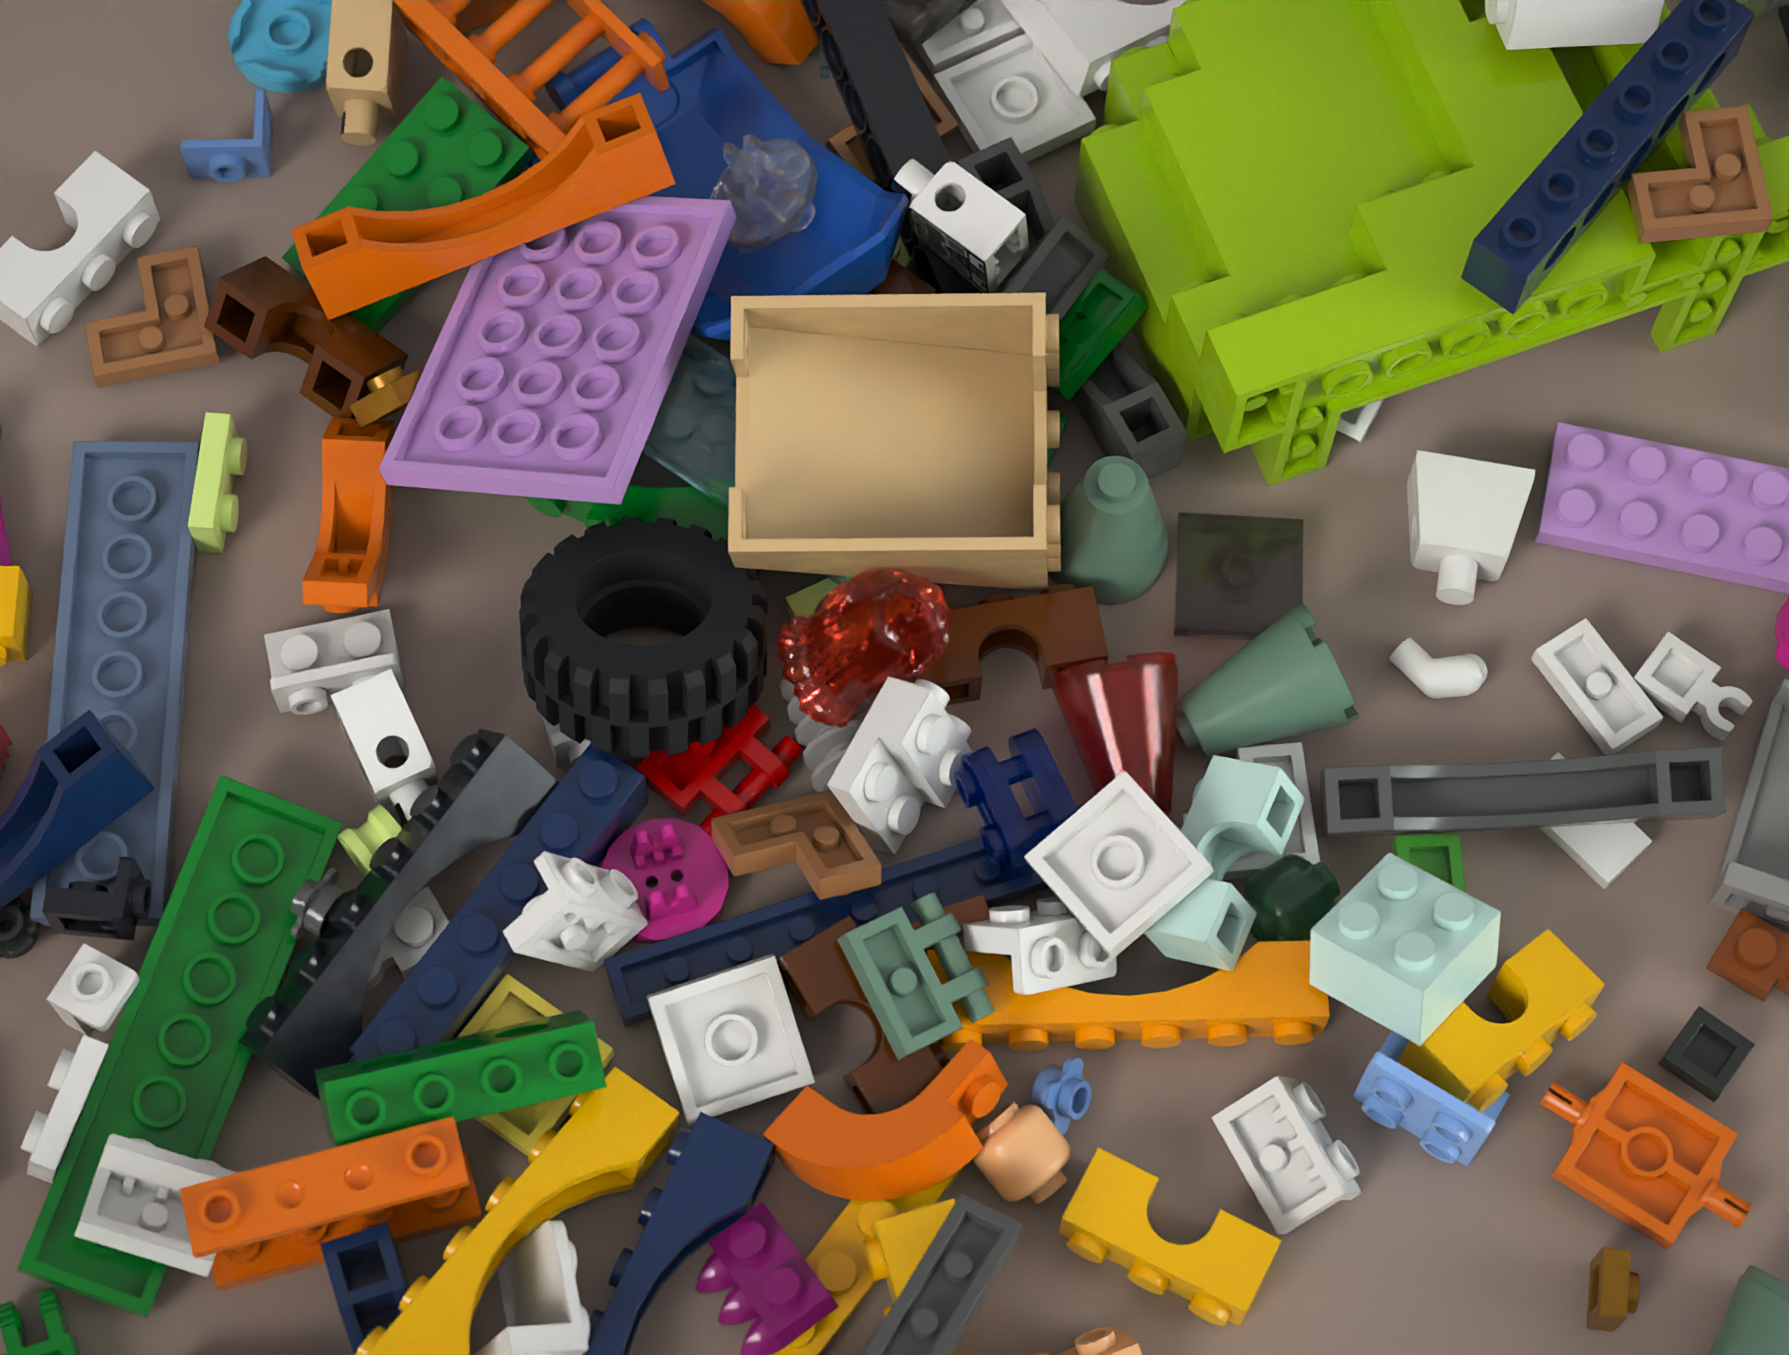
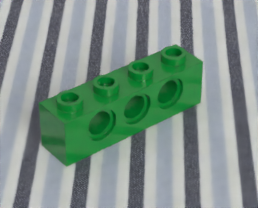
M581 1010L315 1070L328 1137L335 1147L454 1116L455 1122L607 1087L594 1021Z

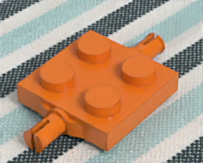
M1623 1062L1617 1067L1604 1090L1592 1097L1588 1103L1557 1084L1556 1081H1553L1539 1104L1574 1125L1570 1134L1569 1147L1551 1177L1667 1250L1675 1242L1688 1218L1700 1211L1702 1207L1710 1210L1738 1229L1753 1204L1744 1201L1717 1184L1721 1175L1722 1161L1738 1133Z

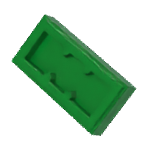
M1099 270L1059 322L1060 387H1050L1068 401L1073 397L1148 309L1149 305L1141 295L1104 270Z

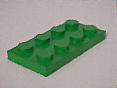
M442 76L316 219L349 206L375 211H416L448 206L480 196L512 181L530 163L535 154L530 147ZM294 243L281 258L308 281ZM421 285L348 313L379 334Z

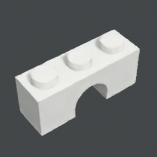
M96 151L54 192L65 222L76 230L72 239L64 246L52 251L31 249L13 236L0 247V320L36 347H39L51 334L59 333L68 325L73 317L75 308L92 291L100 290L110 281L116 266L133 248L143 246L151 238L157 223L160 221L151 191Z

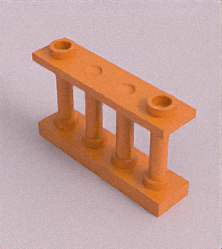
M393 0L404 26L511 132L530 147L540 160L566 137L582 115L606 106L639 75H642L660 94L670 87L663 66V62L667 60V57L657 42L646 32H641L636 36L600 0H564L582 19L519 75L512 72L507 77L493 65L497 61L495 54L557 0H519L479 36L472 33L467 38L454 27L457 23L455 16L473 0ZM601 36L622 58L559 114L552 111L545 116L533 104L537 100L535 93Z
M454 1116L179 1188L193 1256L199 1258L216 1253L212 1271L215 1285L219 1291L325 1264L320 1246L321 1243L386 1222L397 1244L464 1227L465 1225L479 1223L484 1218L467 1151L462 1152Z

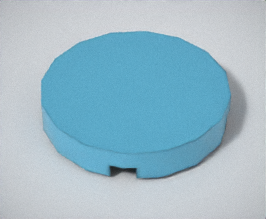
M242 0L231 17L228 34L237 68L251 83L270 92L297 93L316 88L325 82L332 0Z

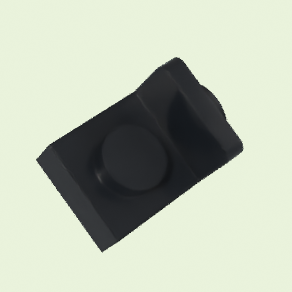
M120 857L114 892H109L103 885L87 881L71 882L68 888L47 886L42 912L55 934L134 941L138 919H146L149 914L152 897L151 881L144 879V875L135 858Z

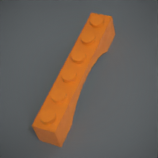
M637 93L582 115L566 137L540 162L512 181L485 194L448 206L416 211H375L349 206L292 228L291 232L303 271L328 320H331L506 250L534 241L537 238L580 221L590 219L631 201L646 197L676 183L640 93Z

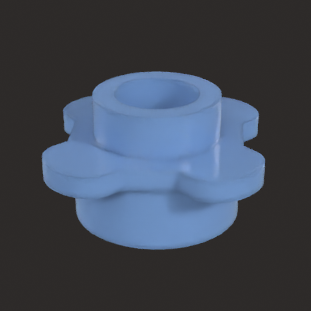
M1074 1056L1067 1058L1063 1066L1056 1064L1047 1065L1039 1073L1032 1090V1104L1037 1105L1044 1111L1062 1135L1068 1130L1072 1119H1080L1085 1114L1091 1101L1090 1084L1084 1081L1082 1075L1083 1061Z

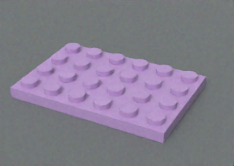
M646 196L472 264L380 464L379 470L386 484L621 505L737 217L731 200Z

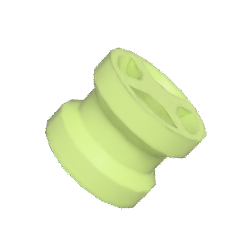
M379 804L368 812L367 822L357 829L346 828L337 835V838L350 859L366 877L371 870L369 863L375 851L386 840L397 837L402 828L391 814Z

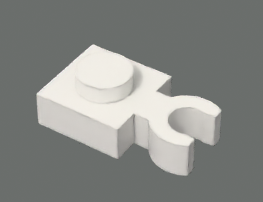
M1670 632L1666 633L1633 678L1656 707L1680 723L1683 722L1691 710L1700 716L1704 729L1711 736L1720 740H1726L1735 726L1720 715L1718 708L1729 707L1737 714L1743 716L1753 702L1747 693L1737 687H1719L1712 682L1721 667Z
M429 886L420 890L403 908L386 935L370 972L366 991L375 988L382 981L385 970L396 964L405 979L448 925L449 921Z

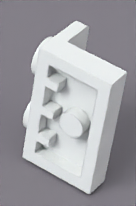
M390 609L264 635L272 677L270 679L271 691L280 713L291 711L294 714L307 715L322 711L329 703H332V694L389 669H392L399 687H406Z
M544 851L534 860V863L549 890L529 901L523 908L522 914L503 933L515 953L594 973L604 964V959L612 957L648 923L636 903L638 892L623 873L615 869L606 870L586 864L578 858L569 859Z
M1276 1076L1211 1117L1277 1234H1286L1340 1200H1351L1362 1193L1354 1177L1360 1174L1354 1157L1342 1141H1332L1320 1120L1326 1116V1111L1318 1095L1308 1083L1303 1082L1299 1084L1295 1078Z

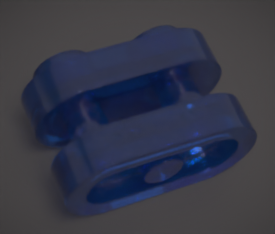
M1036 728L1009 737L1008 744L1011 758L998 762L991 749L985 746L962 755V769L954 772L955 783L964 805L968 809L976 806L985 826L980 828V835L988 857L993 864L1003 862L1010 872L1029 866L1024 856L1035 847L1034 842L1046 838L1078 811L1044 738ZM1021 782L1035 814L1024 817L1010 788L1011 785Z

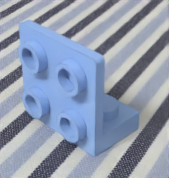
M1391 1031L1380 1051L1376 1052L1369 1062L1352 1098L1363 1104L1361 1106L1362 1111L1378 1124L1391 1129H1395L1399 1125L1421 1139L1419 1142L1420 1146L1436 1159L1449 1164H1454L1457 1160L1468 1167L1495 1125V1120L1510 1094L1504 1091L1486 1110L1482 1112L1477 1111L1473 1106L1467 1105L1397 1063L1409 1040Z

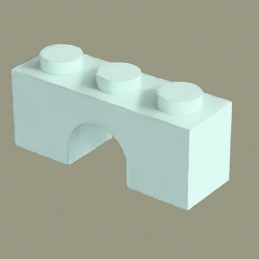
M1213 755L1204 777L1197 783L1194 789L1192 805L1180 831L1211 864L1214 873L1144 932L1165 957L1233 972L1257 913L1231 883L1223 882V878L1228 868L1237 859L1246 854L1265 852L1282 856L1305 798L1281 767Z

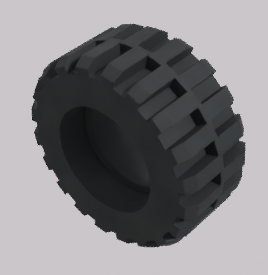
M639 517L622 518L619 525L607 527L605 522L587 527L584 531V536L577 538L573 534L554 547V555L547 553L532 569V576L524 583L520 595L521 658L524 685L528 696L536 702V710L547 722L553 726L560 723V732L579 744L584 739L591 741L592 747L596 751L611 755L614 754L615 749L630 751V756L637 758H649V752L666 750L667 756L686 752L688 744L698 741L701 746H704L716 740L722 735L723 726L730 730L748 714V708L757 702L763 690V678L767 675L768 600L766 590L759 582L760 575L756 569L734 567L728 553V541L721 537L715 541L707 529L691 524L689 528L677 526L675 519L657 517V522L653 523L640 522ZM632 627H660L685 635L671 642L649 646L627 645L604 638L613 632Z

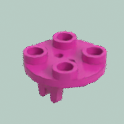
M676 818L648 819L626 829L608 848L601 868L618 870L632 882L638 892L636 903L648 923L631 939L632 941L653 944L715 924L721 919L724 904L729 893L728 865L712 841V837L698 825ZM674 874H681L683 876V879L678 882L673 881L671 878ZM650 880L658 882L654 888L647 887L646 883Z

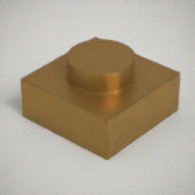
M398 366L368 381L366 384L371 394L349 406L361 428L366 427L405 409L424 368L405 376L401 367Z
M1603 1247L1590 1262L1587 1329L1614 1332L1627 1318V1313L1634 1314L1636 1312L1640 1292V1277L1638 1273L1630 1272V1250Z

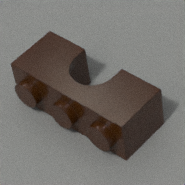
M266 256L220 277L204 325L209 331L251 360L264 353L283 352L296 356L308 363L309 367L299 393L334 418L356 419L349 406L371 394L366 383L398 366L403 371L408 358L407 353L349 313L328 320L313 289Z
M1059 584L1044 589L1039 595L1014 599L1009 594H997L980 600L977 605L952 609L951 606L946 604H935L918 610L915 615L905 616L904 643L912 683L914 684L917 679H923L941 687L950 697L947 705L980 700L982 686L980 662L989 653L1002 648L1022 651L1034 661L1039 672L1042 690L1104 680L1109 655L1093 586L1076 589L1072 584Z
M849 915L781 956L777 960L781 976L808 1020L830 1007L839 1005L854 1007L865 1014L870 1020L875 1033L873 1051L863 1065L845 1075L843 1079L865 1115L881 1114L895 1110L916 1098L944 1069L950 1060L937 1041L900 1060L897 1059L837 940L844 934L858 928Z

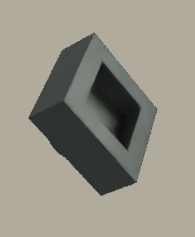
M1699 1006L1658 1064L1706 1098L1715 1102L1755 1044Z

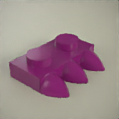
M763 1201L708 1242L714 1252L705 1261L698 1276L695 1289L698 1293H714L732 1287L725 1297L717 1321L721 1325H739L755 1319L743 1340L740 1351L741 1355L774 1354L785 1348L839 1307Z

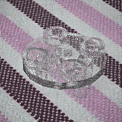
M747 134L743 137V150L738 149L731 143H726L722 146L723 158L728 167L722 172L712 192L711 199L731 200L737 218L727 243L737 252L745 254L753 251L755 248L768 246L789 232H799L805 229L811 223L815 215V206L812 200L816 192L818 173L814 159L795 141L781 138L762 142L754 135Z

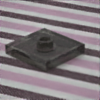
M1179 512L1176 532L1174 636L1252 640L1288 610L1303 603L1304 519Z

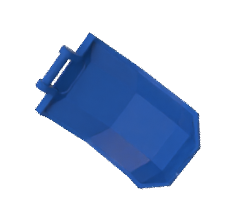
M643 17L628 27L636 36L641 32H646L650 35L667 57V60L663 62V66L670 87L665 92L660 94L643 76H640L607 104H612L637 93H640L676 183L648 196L731 200L737 217L691 329L692 334L731 341V296L865 295L886 280L910 202L906 194L883 190L809 136L738 56L721 28H712L679 51L670 55L655 27L646 18ZM609 46L568 74L562 71L558 72L545 84L546 91L555 105L562 111L616 64L622 56L613 47ZM535 155L527 166L531 168L541 160Z

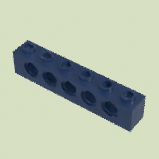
M1682 0L1476 236L1461 278L1514 315L1626 185L1632 173L1638 171L1679 123L1683 112L1689 111L1735 58L1754 13L1735 0Z

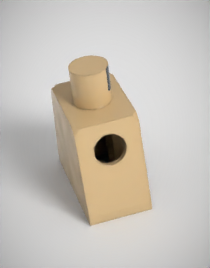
M332 0L326 90L337 116L342 118L340 138L350 144L362 146L375 144L377 142L378 122H392L398 118L408 36L393 0Z

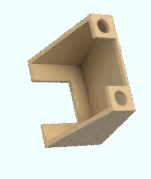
M1046 293L731 296L730 360L736 374L735 487H729L728 553L734 567L1043 591L1048 588V572H1061L1060 472H1047V448H1060V410H1047V387H1060L1059 314H1046Z

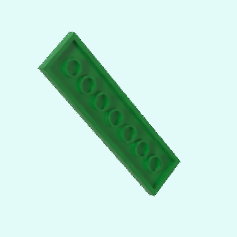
M220 775L139 971V983L127 1000L106 1055L20 1260L17 1272L145 1319L147 1318L168 1265L74 1236L109 1135L117 1134L130 1139H143L158 1148L193 1159L210 1160L252 1054L238 1041L247 1031L246 1021L252 1010L263 999L274 996L297 941V939L291 936V930L297 920V916L290 912L292 900L305 881L313 879L319 882L321 880L343 822Z

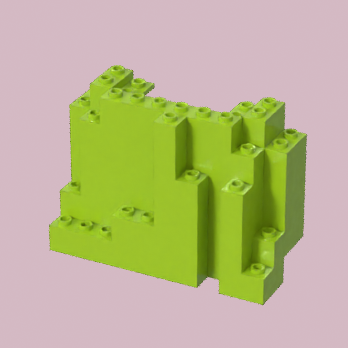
M1187 0L1179 7L1173 8L1168 42L1150 48L1137 46L1125 51L1118 58L1111 60L1103 117L1104 126L1094 130L1088 137L1081 138L1074 201L1091 238L1110 254L1103 263L1106 272L1141 295L1149 305L1148 309L1131 328L1154 379L1160 385L1188 432L1186 442L1215 433L1223 453L1250 445L1267 485L1270 487L1325 468L1341 413L1661 304L1663 305L1650 331L1660 353L1714 335L1744 276L1789 261V135L1773 140L1772 137H1767L1749 103L1741 105L1748 107L1773 216L1767 232L1639 243L1627 189L1628 181L1513 315L1461 278L1473 240L1644 43L1506 50L1496 25L1490 24L1487 20L1485 0ZM1665 2L1658 27L1671 14ZM1709 87L1689 111L1724 107L1719 106ZM1678 124L1636 173L1688 168Z

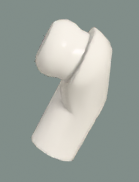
M1411 637L1403 641L1389 657V660L1426 696L1433 699L1473 694L1487 678L1486 663L1479 656L1469 653L1433 659Z

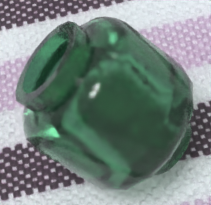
M1288 854L1248 879L1243 887V896L1257 913L1250 929L1251 935L1257 942L1310 940L1311 929L1336 905L1334 898L1340 895L1337 880L1329 868L1322 862H1317L1313 865L1302 856Z

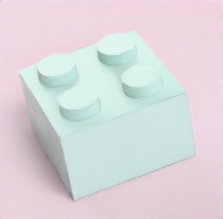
M1389 852L1311 929L1309 984L1421 1046L1497 966L1501 911Z

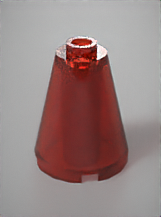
M1167 652L1126 655L1127 661L1106 664L1105 659L1072 666L1054 673L1051 678L1052 692L1095 794H1098L1125 770L1165 815L1171 814L1179 670L1175 654Z

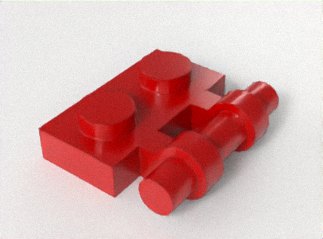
M753 704L748 708V714L729 730L723 726L722 735L716 740L704 746H701L698 741L688 744L686 752L667 756L666 750L651 751L649 758H644L635 767V770L645 776L646 785L683 817L700 799L706 802L713 811L698 826L712 837V818L749 810L770 788L777 790L791 776L789 768L803 754V750L788 736H784L771 751L759 742L758 739L770 728V717ZM739 759H742L751 767L752 771L730 791L719 780Z

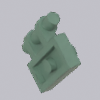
M935 892L911 903L922 925L921 928L913 930L903 908L900 907L837 939L898 1060L963 1028L952 1006L954 1002L960 1000L971 1023L977 1022L996 1012L984 990V987L988 986L989 983L981 967L973 968L956 935L962 930L953 913L946 915ZM933 947L950 980L949 982L941 985L924 951L925 949Z

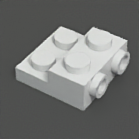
M888 676L827 784L872 847L892 855L897 853L905 836L915 828L924 802L943 808L947 807L956 789L966 781L971 769V762L975 756L966 742L972 732L971 728L961 719L946 712L945 707L950 700L949 695L941 687L927 680L917 679L913 684Z

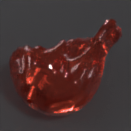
M905 570L865 571L840 583L825 596L812 614L792 617L788 624L784 623L780 626L781 635L775 640L780 648L777 658L784 664L782 676L794 685L793 695L800 700L799 710L808 714L814 722H822L827 726L845 727L864 700L882 688L888 676L900 680L908 679L919 675L938 661L949 645L951 612L940 586L931 583L926 577L917 576Z

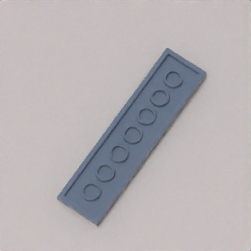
M73 441L46 743L90 709L128 750L155 789L33 884L30 919L32 922H39L40 926H51L42 912L47 886L68 888L71 882L87 881L103 885L109 892H114L120 857L135 858L144 875V879L151 881L152 897L149 914L146 919H138L137 926H158L169 901L196 549L188 529V521L200 451L199 442Z

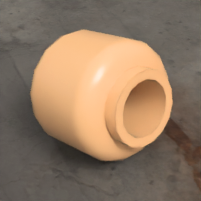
M1012 1101L995 1112L974 1131L983 1149L973 1158V1161L1004 1200L1016 1202L1029 1195L1038 1204L1051 1196L1067 1181V1177L1061 1169L1070 1159L1071 1147L1044 1111L1037 1105L1029 1104L1019 1108L1015 1101Z

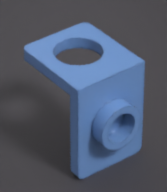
M255 88L253 139L184 140L181 142V154L189 177L194 179L213 178L221 182H236L245 177H271L273 115L265 88Z

